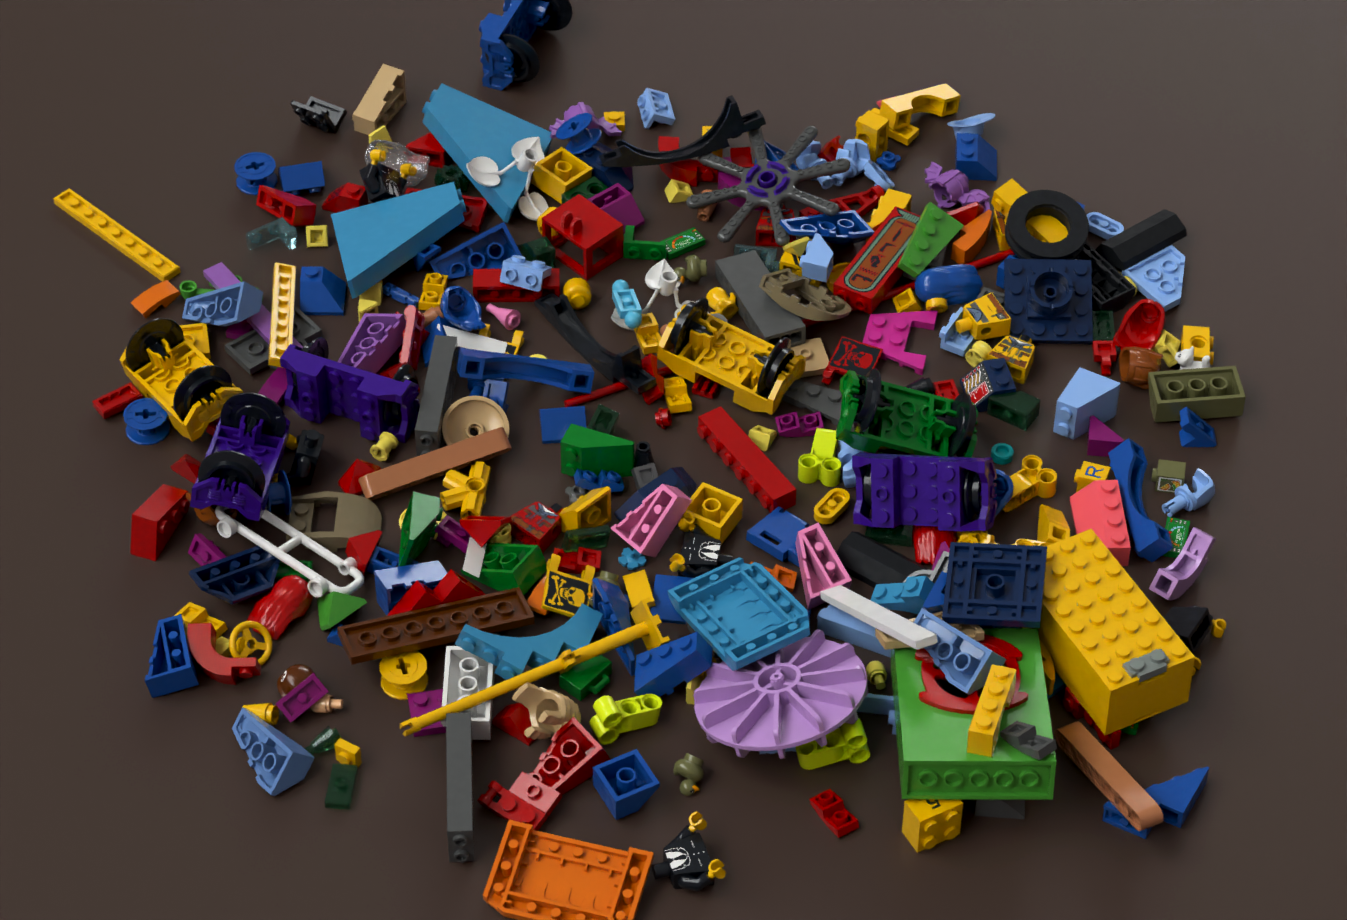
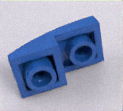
M577 468L573 475L576 486L584 489L593 490L606 486L611 488V492H619L624 489L622 477L614 471L607 472L601 469L597 477L592 471H583Z

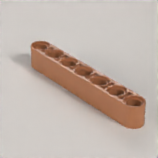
M500 427L360 477L358 481L365 498L372 501L443 476L450 469L457 471L475 464L476 461L482 462L510 451L512 447L504 427Z
M1079 721L1055 729L1054 735L1058 746L1136 830L1142 831L1163 822V813L1156 801Z

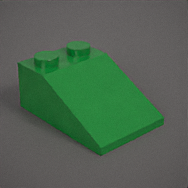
M570 424L560 442L561 473L573 476L578 468L583 471H592L597 477L601 469L607 472L614 471L621 477L633 476L631 469L634 468L633 441Z
M417 492L412 493L401 525L398 567L410 565L427 547L430 537H435V529L437 527L435 523L441 520L443 508L439 507L440 497Z
M487 543L479 578L462 569L461 572L497 591L519 587L522 594L525 595L532 585L545 573L547 562L539 545Z

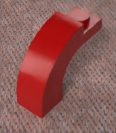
M659 136V152L679 149L680 137ZM686 159L659 165L663 173L670 179L688 183L693 187H697V181L718 182L719 170L704 166L699 160Z
M212 623L188 624L187 640L189 649L199 668L208 677L220 683L236 685L237 676L252 678L261 674V666L256 657L228 658L216 652L217 632Z

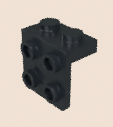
M310 96L306 105L294 100L290 103L294 109L293 112L300 117L302 123L311 126V124L316 125L324 132L331 131L337 133L347 114L344 108Z

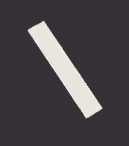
M470 536L463 571L479 578L487 543L481 548Z

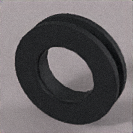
M1035 190L1022 195L1012 204L1005 225V238L1010 249L1020 259L1075 260L1084 248L1089 231V222L1080 204L1068 195L1053 190ZM1049 215L1059 219L1065 225L1068 235L1058 242H1042L1035 239L1028 232L1026 222L1034 216Z

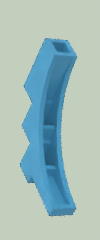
M927 576L907 577L905 583L876 584L870 600L888 610L919 614L934 583Z
M582 603L575 615L564 625L551 632L530 637L499 636L465 624L455 645L497 666L494 673L507 680L522 674L526 665L534 669L555 660L556 657H559L562 652L568 649L574 651L588 645L603 614Z

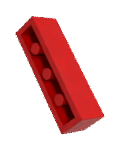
M560 268L551 269V275L543 279L542 289L539 292L500 282L502 269H473V297L477 302H534L551 292L560 297Z

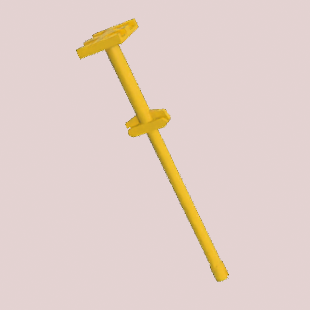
M648 597L641 600L630 612L635 625L574 651L568 649L553 661L429 713L401 722L399 726L400 729L410 726V729L403 732V735L406 737L420 731L424 727L446 719V713H460L520 688L527 682H534L558 671L560 674H563L577 664L639 638H642L647 650L668 643L670 638L669 636L662 637L658 626L662 623L658 614L652 616L648 607L651 603V598Z

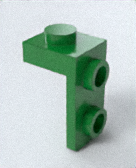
M626 225L625 234H623L624 258L666 260L665 242L635 240L634 226Z

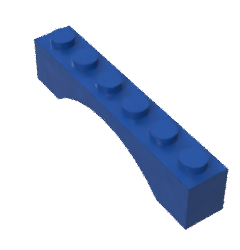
M460 348L456 368L459 376L464 378L527 380L583 393H591L595 373L590 364Z
M1128 438L1108 452L1109 464L1115 475L1114 480H1118L1121 500L1125 509L1124 515L1130 526L1129 533L1135 543L1134 550L1139 557H1144L1152 563L1171 550L1173 545L1168 530L1152 521L1144 509L1142 483L1148 463L1143 447Z

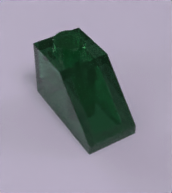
M546 236L518 245V249L527 261L539 260L545 262L546 266L556 268V250Z
M1022 391L990 395L988 398L987 414L1026 431L1039 416L1040 399Z
M599 404L587 428L612 435L618 424L620 413Z

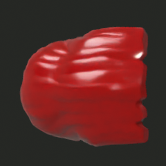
M1142 299L1134 304L1125 313L1122 323L1113 337L1115 345L1120 347L1121 350L1124 347H1141L1153 350L1165 325V311L1162 305L1154 302L1152 299Z
M913 525L915 559L919 564L924 562L925 564L931 563L933 565L941 543L945 541L950 548V543L956 542V531H940L936 526Z
M298 575L283 577L275 584L268 595H265L256 602L246 621H255L262 624L270 633L271 638L278 640L287 626L293 620L302 617L309 608L313 595L308 590V582ZM253 628V631L262 635L258 630Z

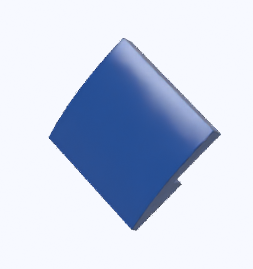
M656 574L653 588V598L656 606L651 607L652 616L658 614L661 622L686 624V621L676 612L671 603L668 590L693 578Z

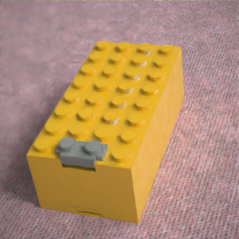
M1089 529L1048 545L1041 627L1038 628L1039 641L1041 640L1048 649L1057 674L1103 734L1108 735L1188 702L1195 656L1095 532Z

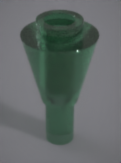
M327 726L310 743L311 745L304 749L311 755L335 749L334 744L341 736L336 728L331 729Z

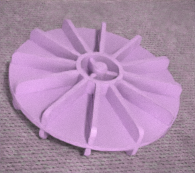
M817 629L810 637L798 640L735 671H732L724 661L721 663L712 662V667L706 670L707 676L699 688L694 690L693 697L697 721L711 743L720 742L726 746L735 748L736 755L744 758L750 751L777 750L779 758L784 759L785 749L800 746L814 740L823 747L827 745V734L844 723L854 724L858 720L857 709L868 695V680L864 664L855 654L854 647L850 643L841 645L834 641L826 640L824 632Z

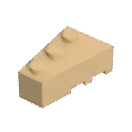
M382 64L353 113L352 120L354 121L355 131L366 135L371 134L379 127L386 126L406 103L404 70Z

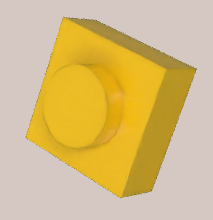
M604 112L606 121L616 123V127L619 130L625 131L624 112Z
M339 738L334 744L336 760L344 766L357 769L362 763L360 747Z

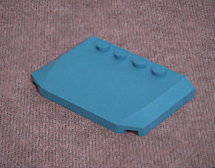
M738 557L668 590L669 599L676 612L695 632H698L708 642L713 651L732 671L738 670L810 635L807 609L760 563L753 562L752 564L744 563L743 558Z

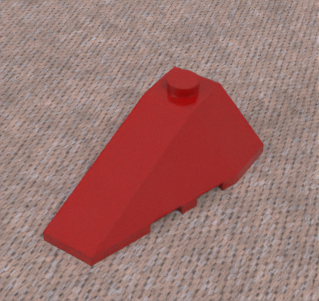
M573 717L553 735L549 748L545 753L541 754L539 757L540 762L534 771L528 775L563 795L591 778L594 766L611 759L603 747Z

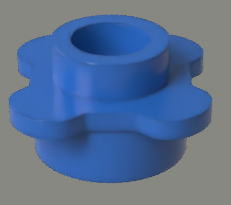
M884 151L882 156L877 158L876 162L883 170L892 171L896 168L897 162L901 161V157L892 152Z

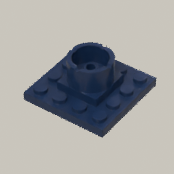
M1004 259V310L1011 318L1010 336L1019 339L1021 335H1028L1032 339V343L1092 344L1091 260Z
M951 542L942 620L950 624L982 625L986 628H1006L1008 626L1040 628L1047 546Z

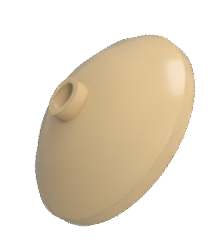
M466 396L455 401L446 411L442 422V435L447 446L474 437L470 434L471 430H476L479 435L504 427L506 435L509 437V421L504 410L493 400L483 396Z

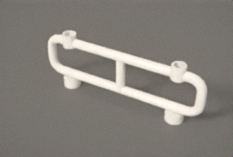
M267 504L261 518L292 537L279 547H276L227 515L225 511L229 508L219 505L216 507L215 514L220 520L217 523V530L222 537L229 538L238 532L310 579L307 587L310 594L314 597H321L327 591L350 595L364 584V576L357 569V562L354 558L348 557L343 560L267 511ZM299 544H303L337 566L342 575L349 574L355 580L345 587L336 586L287 554V552Z

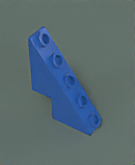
M1209 767L1197 768L1191 773L1175 776L1169 781L1153 784L1149 788L1144 789L1160 806L1164 822L1178 828L1182 827L1207 783ZM1110 801L1106 802L1103 806L1102 821L1143 839L1147 838L1152 827L1138 831Z

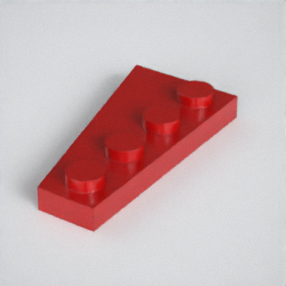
M407 188L405 194L420 191L422 189ZM462 195L467 212H463L465 221L458 226L479 233L489 203L485 198Z

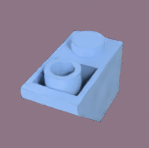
M815 233L812 241H808L806 254L801 256L799 267L802 268V276L827 283L833 269L834 253L818 233Z

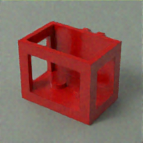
M580 194L542 217L543 250L585 280L590 279L624 256L623 224ZM551 228L560 234L552 237ZM569 240L583 250L584 267L559 250L558 247ZM600 247L609 254L593 265L592 251Z

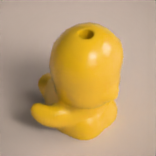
M714 287L707 293L706 299L709 306L716 311L710 314L719 313L729 320L738 311L734 293L731 292L729 297L727 292L721 287Z

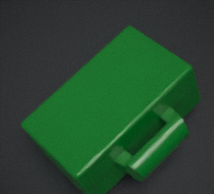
M599 655L577 664L569 671L560 674L559 685L573 697L582 701L589 693L597 694L610 682L608 676L612 673V662L603 655Z

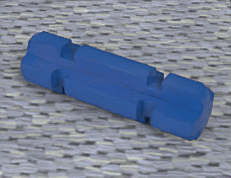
M390 282L383 285V294L405 305H413L416 308L419 306V297L411 296V293L398 286L395 288V285Z

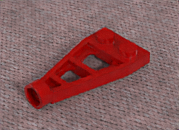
M876 185L867 191L828 201L838 204L841 211L851 210L847 204L858 202L862 207L857 209L856 212L862 217L878 205L880 197L884 196L885 192L880 185ZM811 207L799 211V217L823 214Z

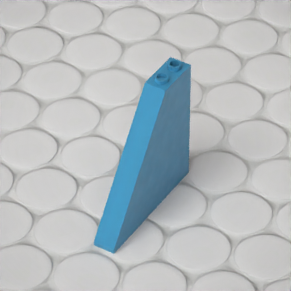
M441 83L438 90H433L429 99L430 102L427 101L423 107L422 113L425 115L422 122L499 217L508 223L518 205V200L524 195L528 171L521 172L517 165H515L503 175H499L500 183L497 186L486 187L477 183L471 177L466 164L476 157L483 156L492 159L497 164L498 171H501L515 160L511 152L513 145L520 140L530 137H540V144L545 157L553 138H550L551 132Z
M454 182L331 214L352 299L361 295L416 256L417 253L423 251L431 243H434L465 221L463 212H467L461 190L456 189Z

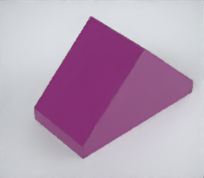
M1092 415L1089 419L1087 455L1109 457L1108 452L1124 442V439Z

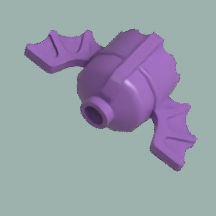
M578 102L576 106L569 107L568 111L564 112V120L556 118L555 124L549 127L551 131L550 138H557L556 131L564 122L578 114L590 113L592 115V122L587 127L588 129H601L608 136H621L622 133L616 127V123L606 121L605 117L598 119L589 105H585L584 102Z
M931 162L930 167L925 168L924 173L927 174L925 183H930L929 187L931 190H934V196L938 203L937 207L940 209L952 207L958 202L965 206L976 201L979 203L989 201V196L980 190L968 193V177L958 169L942 173V167L935 162ZM942 196H945L947 200H942Z

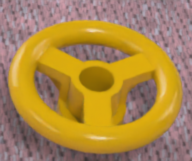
M244 621L238 624L231 632L229 638L230 653L233 658H247L255 650H263V655L258 659L260 666H262L269 659L272 652L271 635L262 624L255 621ZM249 628L258 630L263 635L265 643L257 642L252 637ZM242 632V637L237 639L239 633Z

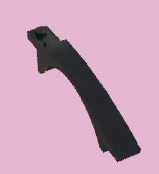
M733 95L726 97L723 110L711 129L701 138L685 147L670 151H649L637 148L623 139L616 140L617 149L601 154L599 158L603 167L660 165L691 159L730 147L727 139L737 138L749 130H758L766 122L759 109L741 116L738 104Z
M551 292L534 301L536 307L561 336L587 362L613 383L620 381L638 395L657 386L656 378L642 369L640 348L634 345L624 353L614 354L602 347L582 325L566 295L561 294L558 297Z

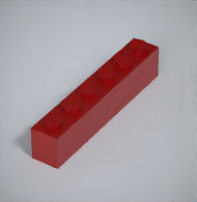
M721 406L698 416L697 432L700 438L706 440L711 450L717 453L722 458L723 463L733 470L737 479L742 480L749 492L760 500L763 508H767L771 513L778 506L786 510L796 505V488Z

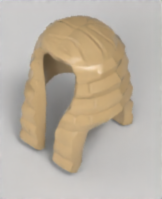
M527 682L512 697L514 701L523 704L529 710L532 726L525 730L524 735L527 738L540 740L552 738L571 718L575 717L579 723L581 721L578 705L568 696L555 690H547L543 687L538 688L536 685Z

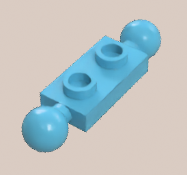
M619 279L612 285V299L620 319H624L627 327L632 329L638 328L642 323L641 306L634 289H629V284L625 280Z

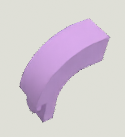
M1193 527L1178 557L1167 568H1159L1149 589L1167 600H1175L1183 595L1209 560L1206 557L1216 538Z

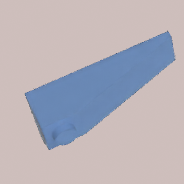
M243 281L190 297L185 301L182 318L184 320L224 327L236 324L260 312L263 292Z
M923 608L913 622L937 634L938 643L924 649L928 651L936 666L945 674L948 682L968 695L985 685L992 664L1003 666L1006 661L1004 657Z
M242 707L232 727L233 733L241 749L245 750L249 757L247 761L249 766L255 769L257 774L255 778L258 784L270 795L276 796L302 781L315 757L301 745L248 709Z

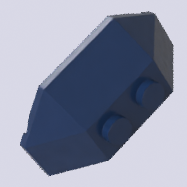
M596 143L588 150L575 155L593 168L591 178L595 176L608 188L619 183L629 192L634 189L632 167H603L599 155L612 151L611 148L602 143Z
M683 467L670 468L635 492L615 511L614 515L621 522L627 517L626 514L638 508L642 504L641 501L661 484L677 487L691 498L696 491V483Z
M255 546L190 570L189 575L202 591L233 605L272 590L280 560L261 547Z

